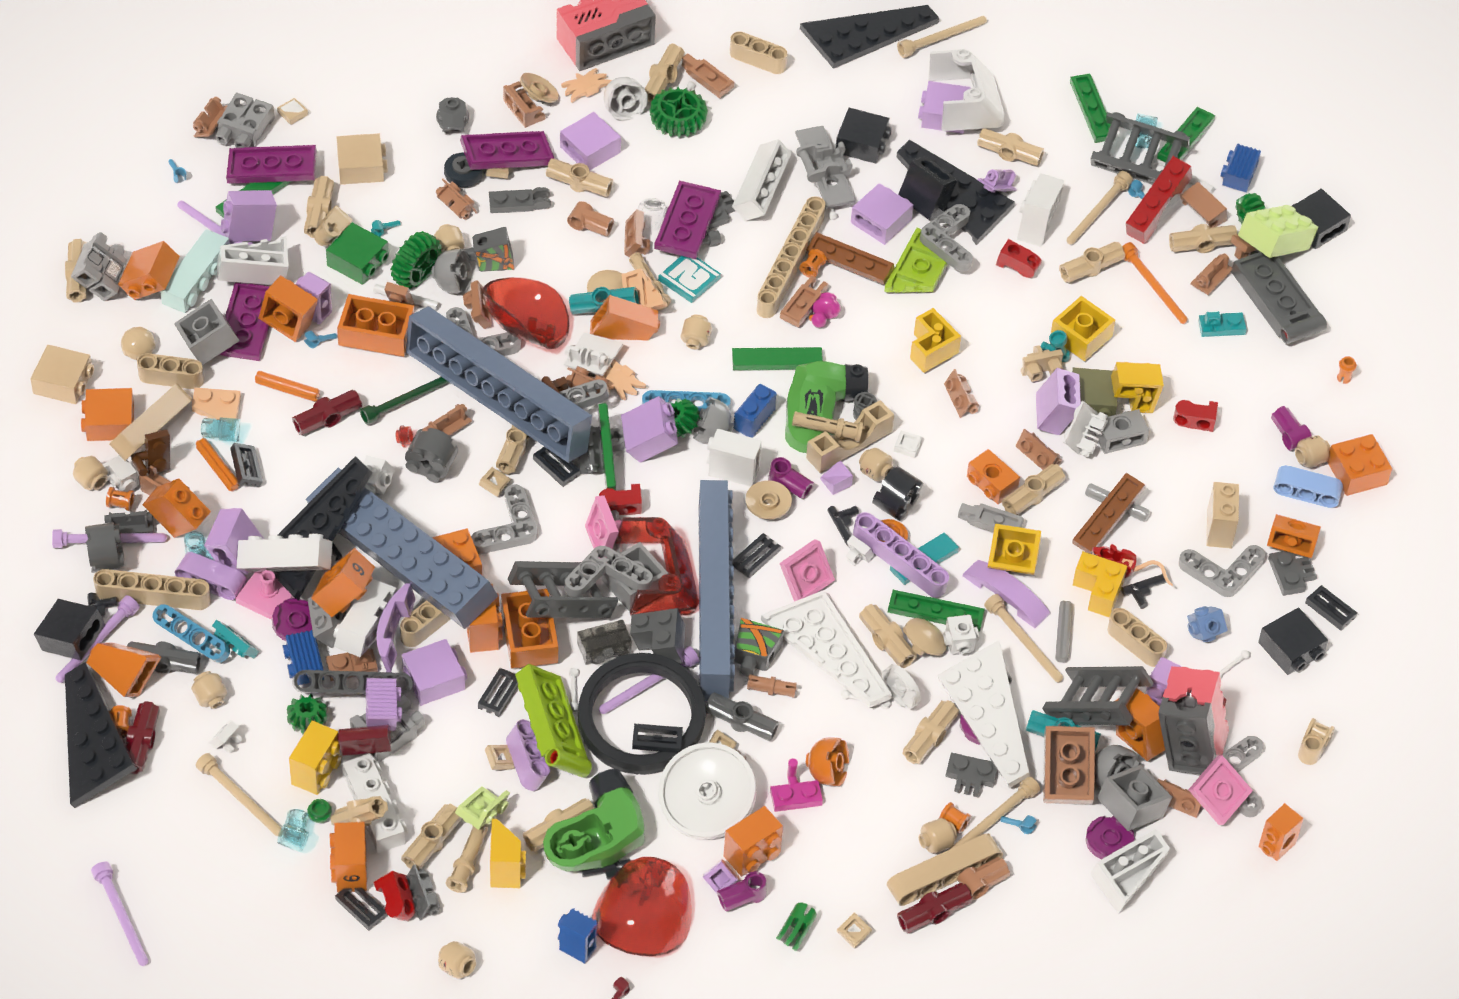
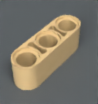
M741 31L734 32L731 35L729 53L732 58L773 74H782L786 71L788 53L784 47Z
M150 353L142 354L137 359L138 376L143 383L170 387L177 383L181 388L185 389L200 388L204 383L203 367L198 360Z
M426 600L411 612L410 617H405L401 621V642L407 647H416L451 619Z
M1116 608L1111 612L1107 631L1112 638L1148 666L1155 667L1160 658H1165L1167 643L1161 636L1126 609Z

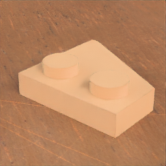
M640 268L622 274L623 288L636 287L640 305L655 310L667 307V302L645 270Z
M195 388L192 411L201 416L208 417L209 420L215 423L220 421L228 425L229 430L235 431L241 392L237 390Z

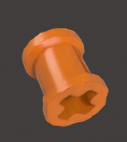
M811 249L807 260L799 266L801 273L808 278L810 276L816 277L818 269L827 262V257L822 251Z
M109 487L106 496V507L116 506L130 511L134 503V491L129 490L125 492Z
M124 705L114 706L110 709L122 737H127L132 710Z
M949 802L942 810L939 818L951 822L956 828V832L960 834L968 826L971 815L969 813L964 814L956 809L952 802Z

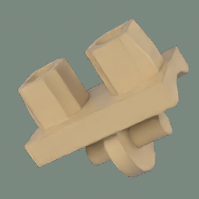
M1040 345L1034 346L1033 353H1029L1022 358L1023 367L1020 370L1022 376L1027 375L1031 382L1040 380L1045 371H1049L1051 375L1056 368L1063 369L1062 350L1042 351Z

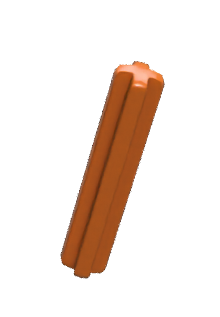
M258 371L255 375V383L314 402L319 398L320 390L318 388L263 371Z
M206 438L197 440V450L226 488L231 492L238 489L240 485L237 478Z

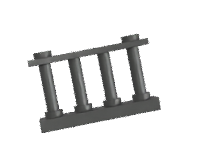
M1107 112L1106 123L1111 124L1102 150L1099 152L1093 151L1090 162L1091 166L1116 174L1120 171H1125L1133 179L1153 185L1163 171H1157L1151 167L1160 140L1172 143L1165 163L1166 166L1173 156L1177 158L1181 146L1189 148L1190 137H1187L1185 133L1180 131L1171 132L1126 118L1124 114L1119 112ZM1119 127L1131 130L1122 157H1112L1110 151ZM1139 134H1144L1152 137L1144 161L1140 165L1131 163L1130 159Z
M515 561L507 578L510 585L525 586L532 599L526 616L532 618H611L619 600L617 597H603L596 583L589 589L592 597H562L556 586H565V579L581 562ZM592 569L583 570L588 575L595 573ZM536 586H546L551 597L540 596Z
M1143 666L1066 667L1065 672L1072 683L1061 701H1046L1042 710L1045 714L1058 719L1063 717L1069 718L1076 725H1130L1133 717L1126 707L1137 687H1152L1154 682ZM1080 687H1087L1080 701H1072ZM1099 687H1106L1099 701H1091ZM1118 687H1126L1118 701H1110Z

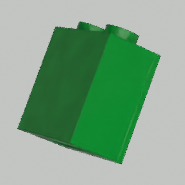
M352 222L326 249L327 266L364 285L375 274L377 269L388 260L390 254L388 241Z

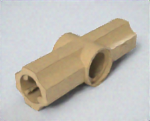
M674 43L669 44L659 63L652 64L650 67V80L644 89L648 96L647 101L650 103L656 94H660L662 90H665L668 83L676 81L677 66L685 53L682 47Z
M983 128L977 142V146L998 152V155L1005 161L1018 159L1039 166L1044 154V148L1023 142L1022 137L1016 133L1003 135Z
M551 158L548 163L547 177L570 184V188L575 192L587 190L604 197L609 196L613 186V179L589 171V167L583 163L571 165Z
M320 175L319 178H315L312 195L307 200V217L304 233L309 235L310 238H314L315 230L331 211L334 180H331L328 176Z
M1199 224L1190 231L1170 233L1169 246L1173 252L1197 249L1200 253H1207L1216 246L1232 245L1230 241L1232 235L1237 234V229L1233 225L1210 228L1207 224Z
M73 239L72 242L68 243V261H65L66 297L72 302H81L83 299H86L87 288L71 278L82 252V247L87 243L82 239ZM83 273L80 275L82 278L87 279V274Z
M1112 242L1101 248H1087L1082 256L1059 265L1061 278L1064 282L1070 283L1083 276H1097L1102 268L1125 258L1123 246L1119 242Z
M513 425L506 432V441L496 461V468L501 473L508 475L516 471L521 456L526 452V445L530 438Z
M1051 464L1037 475L1028 476L1022 486L1002 500L1005 511L1018 515L1030 505L1039 504L1045 494L1065 481L1066 476L1062 468L1057 464Z
M876 604L867 605L859 613V619L872 633V638L877 648L881 651L885 650L898 666L906 668L916 660L917 654L905 641L899 625L894 621L890 622Z
M942 700L928 718L924 717L920 721L915 735L902 752L907 761L912 764H920L933 746H939L945 737L948 727L959 714V710L954 703L949 700Z
M381 796L348 801L347 806L335 810V813L331 816V824L334 826V823L365 822V826L372 825L371 821L382 818L384 813L388 811L387 802Z
M584 798L564 810L560 808L555 809L545 817L543 822L524 832L523 838L530 851L536 852L544 847L543 840L547 829L556 822L577 817L586 811L594 809L591 801Z
M451 803L444 804L431 821L422 825L421 833L401 856V860L408 868L411 869L413 865H416L417 870L421 869L433 853L442 849L443 841L462 819L455 814L456 806Z

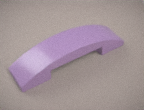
M977 560L962 575L979 589L985 586L994 594H999L1004 601L1018 610L1017 616L1034 629L1050 615L1047 607L1028 587L1004 570L987 568L988 562Z
M404 584L393 595L379 620L376 640L386 672H392L397 657L393 639L400 618L410 617L416 600L411 584Z

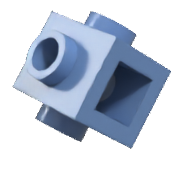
M1202 606L1196 608L1194 613L1187 615V628L1190 635L1203 642L1213 641L1217 635L1228 631L1221 608Z

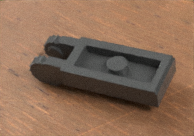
M536 187L533 190L488 191L491 214L529 212L551 207V201L548 198L550 191L546 187Z

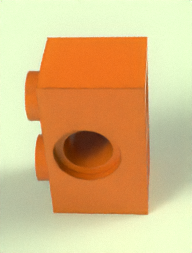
M989 449L968 463L966 475L968 480L973 485L978 486L987 498L992 499L998 505L1005 497L1019 487L1020 476Z
M1276 514L1267 546L1312 558L1321 526Z
M1284 803L1265 821L1258 847L1261 848L1265 855L1271 856L1274 860L1278 861L1296 844L1304 818Z

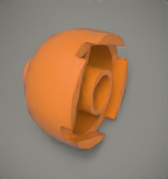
M822 738L812 746L810 753L806 755V766L809 767L812 777L820 784L841 786L846 779L847 772H843L844 764H849V750L846 741L841 740L842 738Z

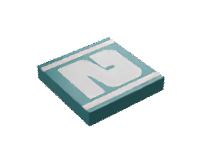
M680 256L658 275V281L690 303H693L721 278L720 272L698 257L693 259L685 256Z

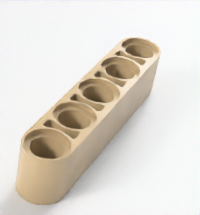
M176 383L114 438L109 445L126 461L145 444V434L159 431L193 399Z
M109 569L99 570L93 576L95 593L99 599L116 597L117 602H120L124 596L128 595L138 604L153 606L166 604L172 608L204 610L211 603L209 584L202 579Z
M986 833L895 874L887 881L886 886L900 906H905L922 898L929 892L938 891L957 882L960 873L969 867L974 866L978 868L997 857L1002 858L1003 852L992 836Z

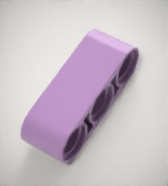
M193 552L185 554L174 572L176 577L205 580L209 584L210 593L227 600H234L247 580L245 575L237 569Z
M521 719L517 721L507 735L506 743L521 785L527 790L536 791L549 775L550 768L537 748V741L530 727L531 722Z

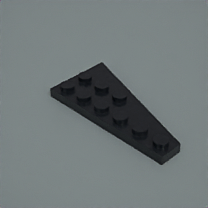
M927 4L800 23L799 29L829 65L835 69L939 24V16Z
M909 139L897 151L896 158L908 170L911 161L927 156L958 179L946 210L956 204H962L969 208L970 216L968 223L961 229L969 233L972 241L977 246L1014 208L1015 201L998 191H988L978 179Z
M355 456L277 536H282V539H288L289 535H302L303 538H309V534H321L323 539L333 542L373 472ZM316 570L273 571L275 578L298 601Z
M86 662L65 674L70 805L73 808L78 807L137 769L92 670Z

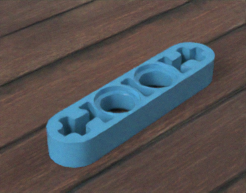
M649 390L642 395V404L658 396L665 400V402H669L672 399L677 400V398L681 400L687 399L691 402L700 400L704 404L697 406L699 411L702 408L707 409L708 404L705 401L709 397L723 402L729 409L731 403L730 397L721 392Z
M161 604L154 609L152 618L156 624L217 663L223 662L229 657L230 648L224 641L166 604ZM163 613L173 618L172 622L170 623L163 619L161 615ZM182 622H187L186 631L178 633V625ZM200 633H204V642L200 645H196V636ZM211 644L222 650L221 653L218 654L210 649Z

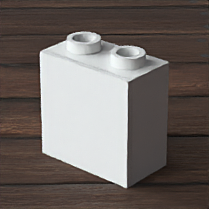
M717 429L715 436L709 438L707 450H710L706 460V464H709L708 476L751 487L760 468L762 440Z

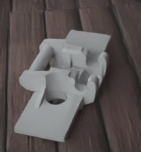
M824 125L796 130L795 135L800 145L796 149V154L798 157H801L807 172V180L811 183L815 182L816 188L818 187L820 195L825 201L826 209L855 203L856 200L846 179L850 175L853 165L850 159L844 161L845 146L843 142H839L838 148L834 150ZM812 161L817 164V170H815ZM828 180H834L837 182V184L828 185L826 182Z

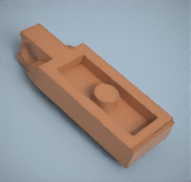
M689 53L682 57L681 66L686 70V73L718 98L734 88V81L704 58L696 60Z

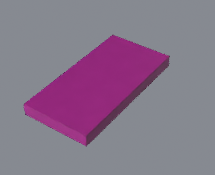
M544 131L461 135L460 143L470 170L548 166L551 158H554Z
M292 145L229 148L226 174L227 184L315 180L317 146Z
M679 180L655 240L654 249L697 259L721 197V190Z
M235 282L225 318L239 341L220 353L219 356L260 361L270 326L258 319L265 292L270 286Z

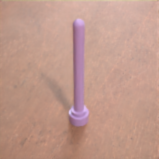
M183 200L177 203L179 209L211 231L225 236V233L221 232V226ZM231 241L229 243H242V241Z
M62 529L52 530L53 548H63L68 543H86L88 540L87 534H67ZM121 533V543L165 542L167 540L165 533Z
M126 595L119 602L118 611L105 623V627L83 659L77 660L72 658L56 675L55 679L58 683L64 682L65 674L79 666L90 654L92 648L97 643H101L124 617L133 616L139 610V604L132 597Z
M690 646L684 649L683 664H680L685 668L699 663L697 653ZM655 674L648 676L599 707V712L601 714L608 713L664 677Z
M107 861L97 863L91 868L94 880L103 885L138 964L145 966L148 963L147 956L112 882L113 870L111 865Z

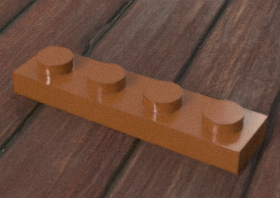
M816 232L806 249L807 254L811 249H818L825 254L827 262L883 285L886 284L895 268L894 263L818 232Z
M1126 472L1072 539V544L1086 553L1093 554V547H1099L1143 492L1145 484Z

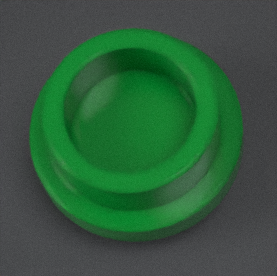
M315 799L307 808L308 817L316 823L325 822L332 815V807L324 799Z

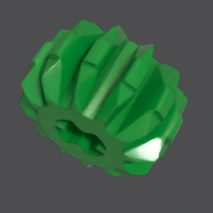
M1248 193L1236 199V215L1241 225L1247 213L1267 209L1261 196L1256 193Z
M677 398L675 403L670 402L674 409L677 437L685 438L687 433L692 434L693 428L698 427L697 422L701 420L699 416L700 411L690 400Z
M312 693L308 697L300 694L299 700L292 698L291 705H288L286 709L288 715L287 722L289 725H292L294 732L300 730L302 735L311 721L323 725L328 719L326 704L322 703L320 697L314 699Z

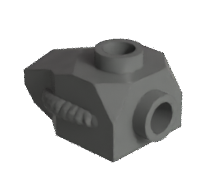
M459 97L444 98L439 102L436 121L439 127L442 128V132L447 130H461V132H464V128L469 121V112L466 109V102Z

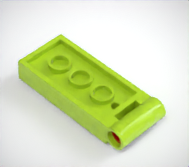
M531 664L526 665L515 675L518 689L525 703L524 708L531 722L530 727L534 732L537 748L541 756L545 758L546 764L581 778L587 777L591 772L592 763L588 760L561 676Z

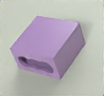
M928 81L927 91L923 90L921 103H924V106H920L918 118L922 119L921 128L942 131L943 101L963 100L964 92L971 87ZM953 130L947 132L963 134L964 130Z
M592 112L560 131V148L576 163L587 165L589 171L621 153V136L595 112Z
M878 183L852 207L850 223L885 245L912 220L914 204L899 196L890 188Z
M228 191L227 200L224 201L223 205L224 219L221 220V232L225 233V236L229 238V242L260 241L263 239L271 241L277 207L272 191Z
M1056 368L1036 392L1037 429L1060 435L1074 419V412L1081 404L1079 374Z
M660 396L621 415L626 452L641 463L678 444L674 409L669 402H665Z
M242 508L220 509L204 546L216 562L237 569L238 540H248V536H259L263 539V536ZM237 569L238 571L242 572L244 575H248V573H249V572H247V571H243V570Z
M447 639L402 654V670L411 677L413 682L412 690L420 706L465 690V680L468 679L464 666L459 665L457 652L454 647H450Z

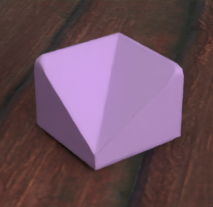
M839 461L824 473L820 480L831 494L834 495L852 486L853 475L842 461Z
M723 859L719 860L703 874L704 880L716 894L718 890L728 887L738 880L736 874Z

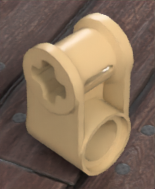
M336 205L315 230L314 239L320 246L330 245L350 225L353 219Z
M1312 718L1298 752L1299 760L1307 765L1316 764L1325 747L1328 746L1335 727L1325 726L1316 722L1315 718Z

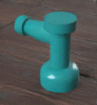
M1057 330L1049 335L1050 344L1045 341L1041 343L1043 351L1061 349L1063 353L1062 362L1070 359V353L1065 348L1067 336L1064 331Z

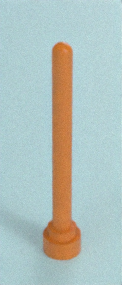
M1132 242L1124 244L1125 258L1123 260L1131 262L1177 320L1181 324H1185L1188 320L1187 316L1140 260L1136 246Z

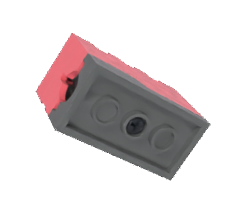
M580 0L576 6L569 4L557 8L556 38L580 72L655 45L656 15L646 0Z
M1171 666L1167 680L1168 685L1164 691L1158 712L1169 771L1201 775L1217 756L1223 755L1229 733L1228 721L1225 720L1226 709L1223 705V691L1220 690V672Z

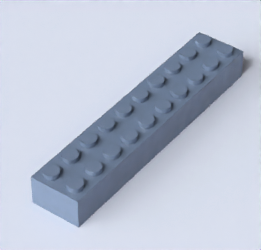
M427 306L409 316L406 342L407 354L569 463L588 451L592 421L591 414L431 307Z
M338 467L305 499L306 502L309 503L342 469ZM364 487L338 533L403 583L411 584L412 589L465 630L498 597L490 581Z
M700 480L699 686L702 690L704 701H708L714 692L726 698H729V692H734L733 490H728V480Z

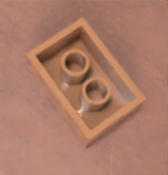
M1045 727L1043 803L1093 804L1095 727Z

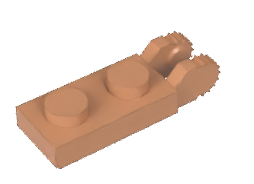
M810 276L781 310L779 318L799 328L813 310L814 302L819 299L822 293L827 291L828 283L822 282L815 290L813 287L817 279L814 276Z

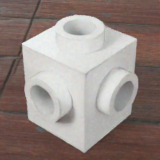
M366 455L363 463L373 473L365 488L373 494L379 493L384 495L391 483L395 470L387 460Z
M971 615L947 617L946 628L943 632L944 643L949 645L951 654H966L974 651L975 643L979 641V632L977 627H973Z

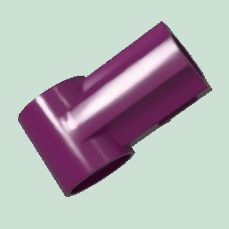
M1279 407L1272 413L1271 419L1281 432L1283 444L1289 451L1296 449L1300 440L1312 436L1307 425H1301L1289 407Z
M778 457L772 460L768 480L781 483L790 492L801 499H805L812 489L814 482L791 468V463L788 459Z
M750 872L744 880L718 890L717 896L723 910L727 912L749 902H762L767 895L766 877L760 872ZM752 886H759L760 888H758V889H752L751 887H752Z

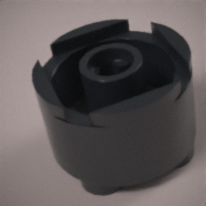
M897 465V467L895 466L890 470L882 481L880 492L876 491L872 504L901 521L908 511L906 507L909 504L913 506L920 496L918 492L921 490L924 482Z

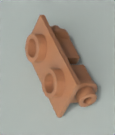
M219 97L210 98L204 107L205 111H201L193 121V129L196 131L194 137H209L215 132L218 120L227 108V106L221 104Z
M444 178L442 179L445 185L437 188L435 192L438 199L447 207L454 201L449 208L460 219H467L470 216L469 212L471 210L476 214L478 213L473 207L475 202L467 194L462 196L459 193L461 189L453 181L449 184Z
M1219 254L1190 284L1209 295L1232 271V267L1228 265L1229 256L1227 254Z
M577 366L576 369L567 368V370L572 371V374L566 377L569 387H575L598 379L605 381L606 384L609 381L599 375H596L595 378L588 375L590 371L580 366ZM607 384L608 388L614 389V386Z
M953 369L944 386L959 417L962 418L965 412L976 413L979 404L974 395L969 394L971 389L966 377L958 374L956 369Z
M457 404L455 408L445 415H442L433 422L430 421L422 431L434 428L450 436L471 423L472 420L465 414L468 411L467 407L464 404Z
M1023 429L1015 446L1042 470L1051 464L1059 465L1062 459L1058 453H1055L1049 447L1047 448L1036 437L1034 432L1030 433Z
M1158 779L1157 782L1172 796L1168 806L1197 818L1202 805L1191 792L1168 782L1167 779L1164 781Z

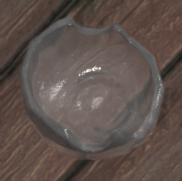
M647 198L639 203L637 210L644 212V229L660 230L668 210L665 201L658 198Z

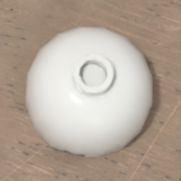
M625 76L615 78L607 85L603 101L607 111L615 119L625 121L633 119L631 116L643 112L647 105L648 96L644 87L636 79Z

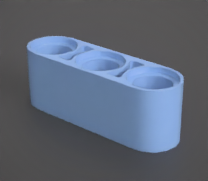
M1287 465L1279 467L1273 490L1281 496L1327 508H1334L1339 504L1343 489V483L1337 478Z

